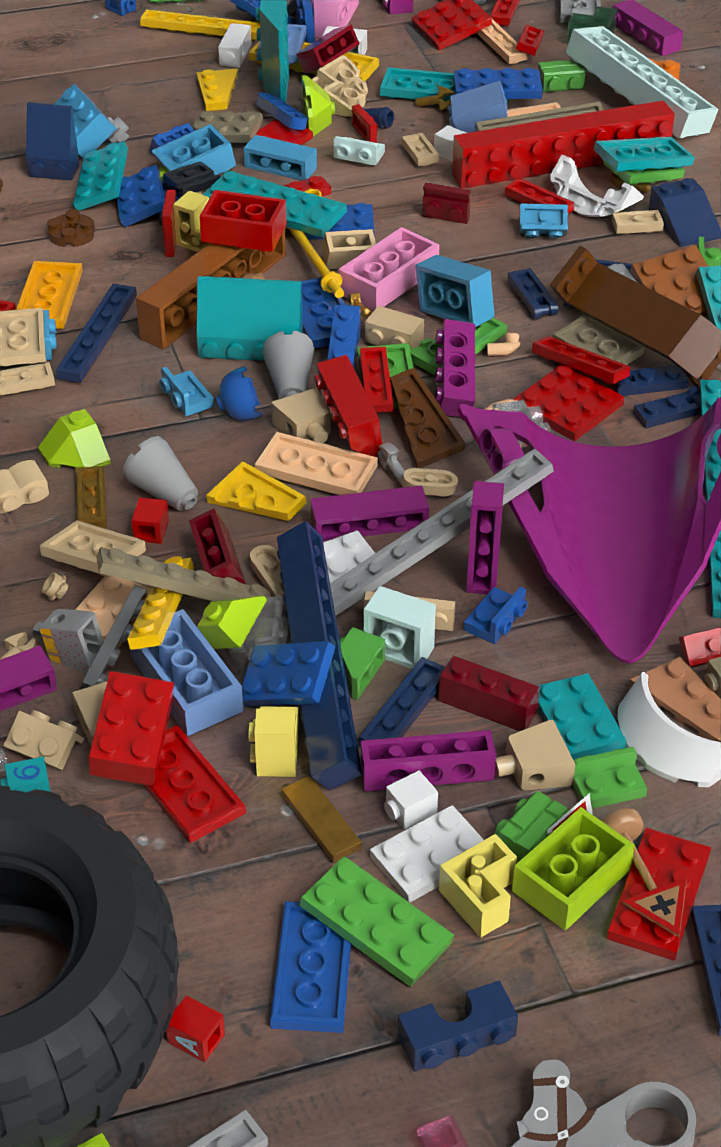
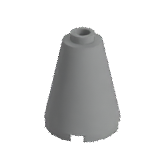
M284 331L269 336L263 344L262 355L279 399L304 392L307 389L314 347L312 340L307 335L298 331H292L293 335H284Z
M156 436L139 444L138 447L141 450L135 456L132 453L128 456L123 466V476L129 483L157 499L167 500L168 505L179 511L191 509L198 500V490L167 441Z

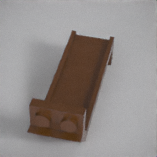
M582 246L578 247L549 285L565 304L672 361L697 387L700 386V380H708L721 363L720 329L701 314L598 263L591 253Z

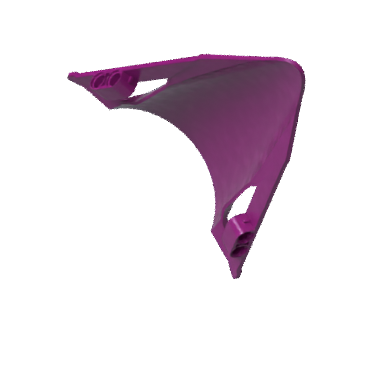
M721 397L717 398L708 411L697 421L675 434L648 443L613 447L587 445L558 437L538 426L523 412L484 410L461 404L457 411L462 421L466 422L493 475H496L524 456L518 441L527 444L531 451L536 449L552 463L554 472L541 480L544 495V506L541 512H539L528 490L510 500L508 504L542 566L544 574L595 634L603 647L622 663L630 664L641 659L653 646L664 626L702 574L721 531V472L708 501L702 495L707 452L715 432L721 429ZM720 433L719 438H718V441H717V452H718L720 458H721V433Z

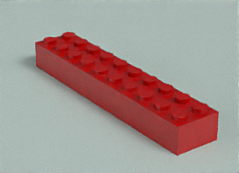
M662 100L454 135L452 176L460 188L464 189L516 180L518 178L551 174L561 155L571 158L575 162L574 164L577 166V169L603 165L604 160L593 150L595 141L672 137L675 113Z

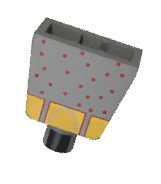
M56 609L45 622H37L33 628V637L44 641L49 658L52 661L87 674L104 642L95 613L92 611Z

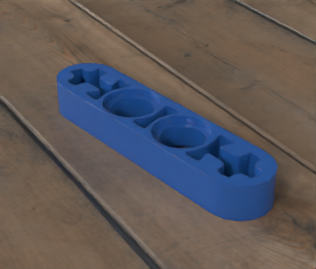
M263 92L257 94L256 105L290 128L306 129L307 116L272 94Z

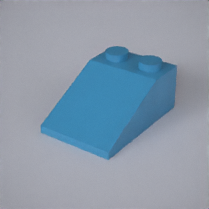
M211 124L151 151L152 155L168 171L201 161L214 171V175H218L236 166L231 143Z

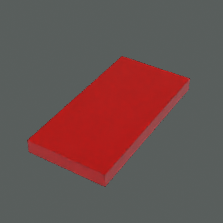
M178 725L168 729L165 735L155 785H142L186 840L192 843L246 814V806Z

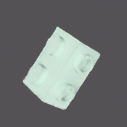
M339 136L334 138V158L376 166L385 153V144Z

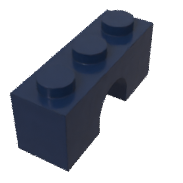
M500 980L466 992L465 1014L467 1018L463 1021L448 1022L442 1019L437 1014L432 1003L398 1015V1037L414 1072L423 1068L432 1069L438 1067L444 1061L458 1056H470L478 1049L492 1044H504L516 1036L518 1014Z

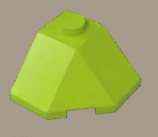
M305 75L302 76L303 114L308 117L306 128L312 130L313 136H315L332 124V115H335L334 101H330L329 94Z
M85 409L60 417L38 446L39 453L49 467L60 468L62 465L75 467L76 471V468L111 464L98 427Z
M247 596L213 601L204 610L203 617L197 628L213 649L241 648L267 599L264 596Z

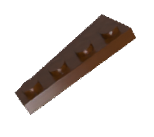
M414 368L390 377L391 388L416 468H422L465 450L464 440Z

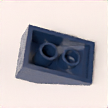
M27 103L26 161L29 177L73 180L80 165L72 106Z
M685 178L681 181L662 183L661 185L651 187L649 211L659 210L664 222L663 228L679 247L697 244L699 237H704V242L721 239V229L705 191L694 178Z

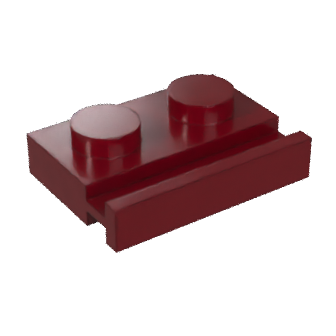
M425 183L423 186V217L463 224L468 223L470 218L471 190Z

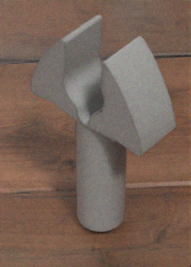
M389 442L380 445L381 451H378L377 454L383 470L391 469L401 484L405 470L397 460L399 450Z

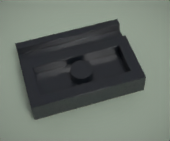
M200 161L163 173V182L176 192L180 191L181 196H183L188 191L196 193L210 188L221 176L214 175V171Z

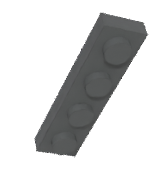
M136 584L134 585L83 679L80 690L106 681L108 675L104 674V671L108 665L111 667L115 665L121 653V650L117 649L120 641L127 642L128 631H131L133 627L130 623L133 617L137 618L145 602L142 599L146 589Z

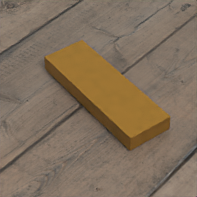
M104 466L76 468L78 521L107 528Z
M311 776L282 788V797L332 863L339 861L343 856L347 857L362 849V841Z

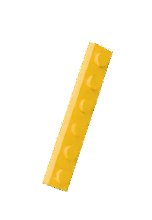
M148 9L145 10L140 18V26L148 27L149 29L186 31L189 34L203 33L207 36H224L231 23L251 25V40H257V28H260L259 22Z
M175 556L163 562L165 564L176 563L189 570L194 569L191 557L182 559L180 556ZM154 586L151 587L127 638L130 650L162 644L183 595L182 593Z

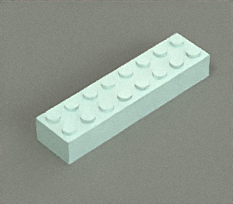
M604 26L573 29L565 53L571 56L574 62L583 65L589 73L595 74L600 78L601 82L610 85L616 93L629 99V103L633 105L664 100L675 113L672 131L674 136L684 138L710 132L719 110Z

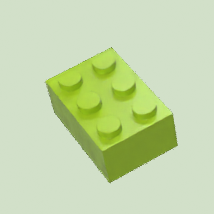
M580 807L514 866L512 892L566 931L631 870L635 844Z

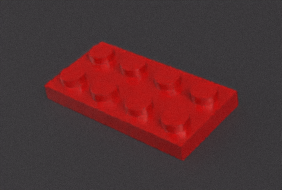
M646 827L638 853L657 888L687 877L680 937L675 936L622 904L623 900L649 891L633 861L611 921L607 939L675 961L712 847Z

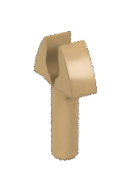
M26 632L6 638L4 640L5 647L9 651L0 660L37 647L36 639L32 638L28 642Z

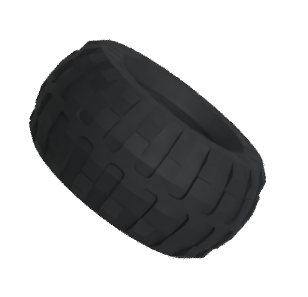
M0 786V925H18L39 930L58 940L70 951L68 959L58 976L41 994L20 1008L0 1016V1147H68L72 1145L74 1133L87 1125L98 1128L118 1111L119 1103L122 1101L124 1093L128 1089L138 1088L147 1075L157 1054L164 1032L171 1021L178 994L179 953L173 915L164 891L158 882L154 880L153 872L144 858L122 831H113L112 827L106 824L103 815L84 804L69 806L62 802L60 795L49 791L34 789L29 792L10 790L9 786Z

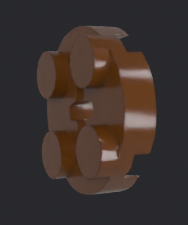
M76 209L68 210L66 214L47 221L49 239L55 245L65 247V243H73V247H78L89 243L94 238V220L89 216L80 214Z

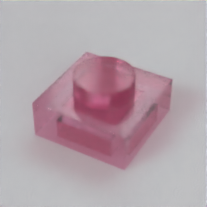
M453 1115L417 1128V1138L422 1147H468Z

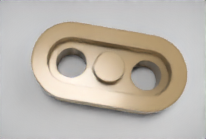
M410 468L404 472L401 484L403 488L422 485L425 495L445 497L455 493L458 478L455 474L446 470Z

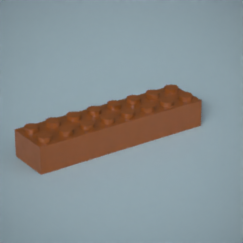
M285 229L273 252H261L256 249L236 248L234 246L213 245L210 243L137 296L136 306L140 340L164 350L197 325L198 276L243 278L251 272L265 273L286 256Z

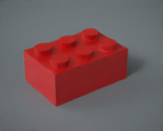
M214 190L199 216L201 242H208L213 245L234 246L236 248L256 249L261 252H273L287 225L286 200Z
M109 672L89 754V775L150 786L155 785L173 703L174 682Z

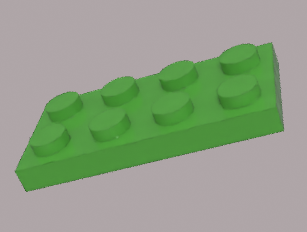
M345 856L301 897L300 906L410 987L442 955L454 939L453 933Z

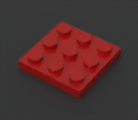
M445 0L411 17L413 25L439 51L493 24L492 18L473 0Z
M564 364L558 366L513 399L516 401L515 404L518 405L520 412L574 442L624 405V396Z

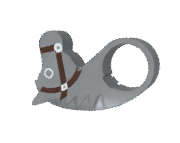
M545 1060L533 1072V1103L529 1111L524 1115L523 1120L517 1121L518 1141L511 1147H693L696 1114L691 1101L681 1090L663 1082L641 1083L601 1107L590 1110L586 1107L580 1095L570 1089V1071L568 1067L560 1060ZM661 1108L671 1112L681 1121L685 1133L672 1144L653 1146L640 1140H633L626 1131V1123L639 1110Z

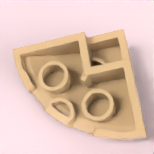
M342 55L320 68L317 76L311 79L329 94L331 102L334 101L335 115L352 117V105L360 104L362 108L365 106V99L368 93L366 81L360 79V70L346 56ZM301 91V94H300V97H299V98H301V99L303 100V95H302V91Z

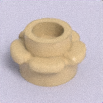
M55 572L48 576L42 587V593L48 596V600L61 599L68 589L66 576L58 575Z

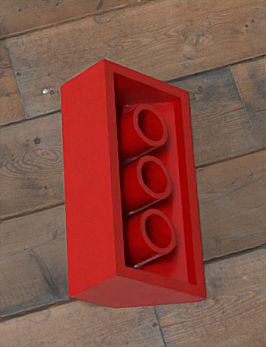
M347 354L316 363L318 374L314 375L315 383L318 390H323V401L326 407L330 406L329 410L333 422H338L337 427L341 439H346L351 449L378 458L377 452L381 451L379 446L383 444L379 417Z

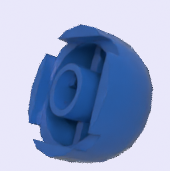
M245 366L237 368L224 376L219 386L220 395L216 396L220 410H226L230 417L238 421H249L263 416L262 411H256L255 406L260 405L251 377L247 378L243 374L248 371Z

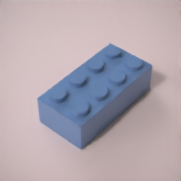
M183 609L175 612L161 645L130 650L132 660L146 678L174 682L173 703L170 713L187 736L243 712L241 684Z

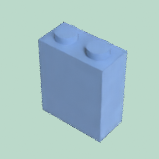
M501 81L450 96L451 105L448 106L450 125L466 133L476 132V122L509 117L507 101Z

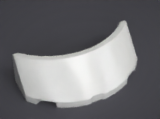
M561 155L551 173V182L554 184L557 195L575 202L574 211L582 216H608L644 198L638 190L627 183H623L622 189L618 191L608 189L603 199L592 194L580 180L575 162L565 155Z
M642 672L618 706L617 719L619 728L626 738L625 747H634L637 752L636 759L647 770L666 780L676 783L678 779L694 781L697 787L712 786L721 779V742L708 740L692 734L671 721L653 700L648 687L649 676Z

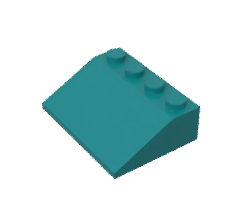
M261 0L260 8H256V21H260V28H257V41H261V47H258V61H262V67L258 69V78L262 80L263 89L266 93L272 94L286 103L289 84L287 0Z
M198 276L197 346L199 358L264 361L262 355L263 344L269 336L283 331L284 335H293L292 331L303 333L301 281Z

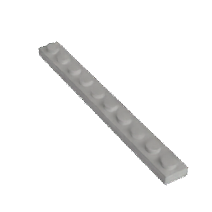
M534 449L485 482L504 483V505L554 472L552 463ZM473 490L331 582L335 615H338L364 598L366 591L373 592L379 586H382L468 529L471 520Z

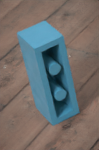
M255 135L244 147V163L246 168L302 181L308 179L317 169V149Z

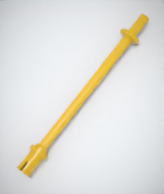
M289 228L322 276L320 281L322 289L329 293L333 292L336 298H342L344 291L341 288L342 277L340 274L329 271L302 231Z

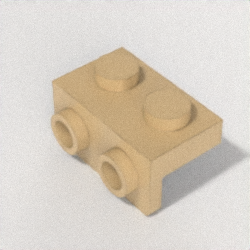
M32 710L31 715L19 711L3 746L30 758L44 756L45 764L63 770L74 743L82 744L84 738L76 734L77 727L60 720L58 725L49 722V716L41 712Z

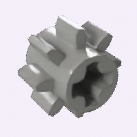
M118 116L114 120L109 117V121L117 129L108 139L112 143L126 141L129 137L126 133L129 127Z

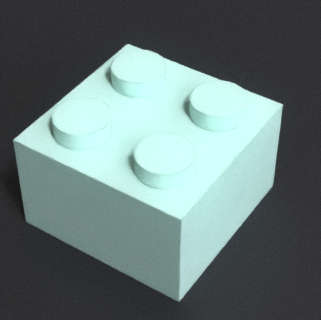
M379 586L364 608V631L385 639V660L413 669L421 657L427 659L434 649L436 604Z

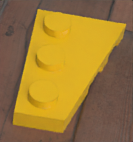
M238 68L196 72L205 110L227 109L232 96V89L235 87V80L238 78Z
M243 461L206 495L207 502L210 504L289 521L307 504L305 495Z

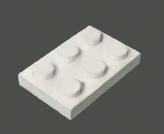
M359 531L323 542L330 583L375 554Z
M452 805L371 848L370 858L401 896L410 903L439 887L441 864L484 840Z

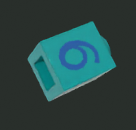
M44 756L4 764L7 778L0 779L1 786H9L10 790L29 792L34 789L50 792Z

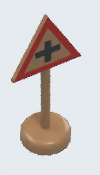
M625 808L617 810L602 820L603 823L632 843L643 831L644 822L639 812L634 809ZM634 847L633 861L649 891L623 900L622 904L675 936L680 937L687 877L657 888L636 847Z

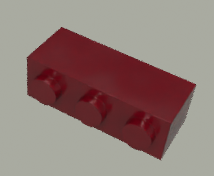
M352 24L333 29L296 53L304 73L319 70L360 43Z
M213 508L189 520L204 571L212 576L220 578L230 577L239 583L246 584L230 533L216 509Z
M453 655L440 675L439 702L514 730L522 731L529 727L537 713L540 687Z

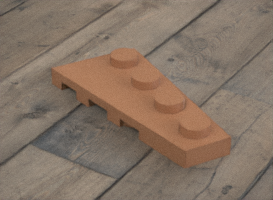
M681 657L645 672L649 676V691L659 709L663 706L675 715L674 719L683 726L690 725L698 730V736L721 742V699L712 692L710 687ZM640 675L630 679V689Z

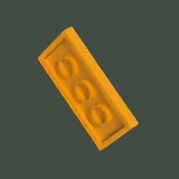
M34 261L16 310L34 308L49 310L50 319H55L56 329H64L83 272L82 263Z

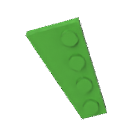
M492 318L475 327V354L486 348L487 343H493L507 334V325ZM430 338L420 341V346L415 348L409 346L412 363L435 375L436 368L439 367V364L435 363L436 349L439 348V345L435 344V340L432 341Z

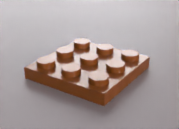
M696 245L632 264L630 272L638 283L701 314L703 317L708 316L696 275L699 267H707L708 265Z

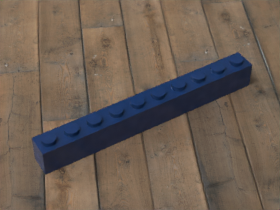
M304 521L277 536V556L281 563L282 572H280V578L284 584L285 594L283 599L288 611L286 621L291 632L292 640H290V643L329 641L335 646L319 704H301L302 713L300 715L305 727L306 738L304 739V744L309 755V774L315 782H319L328 790H332L362 775L323 538L307 521Z

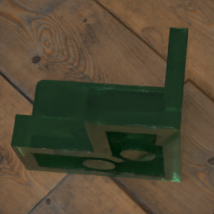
M597 7L594 15L573 13L568 23L567 44L573 29L604 26L614 34L618 9Z

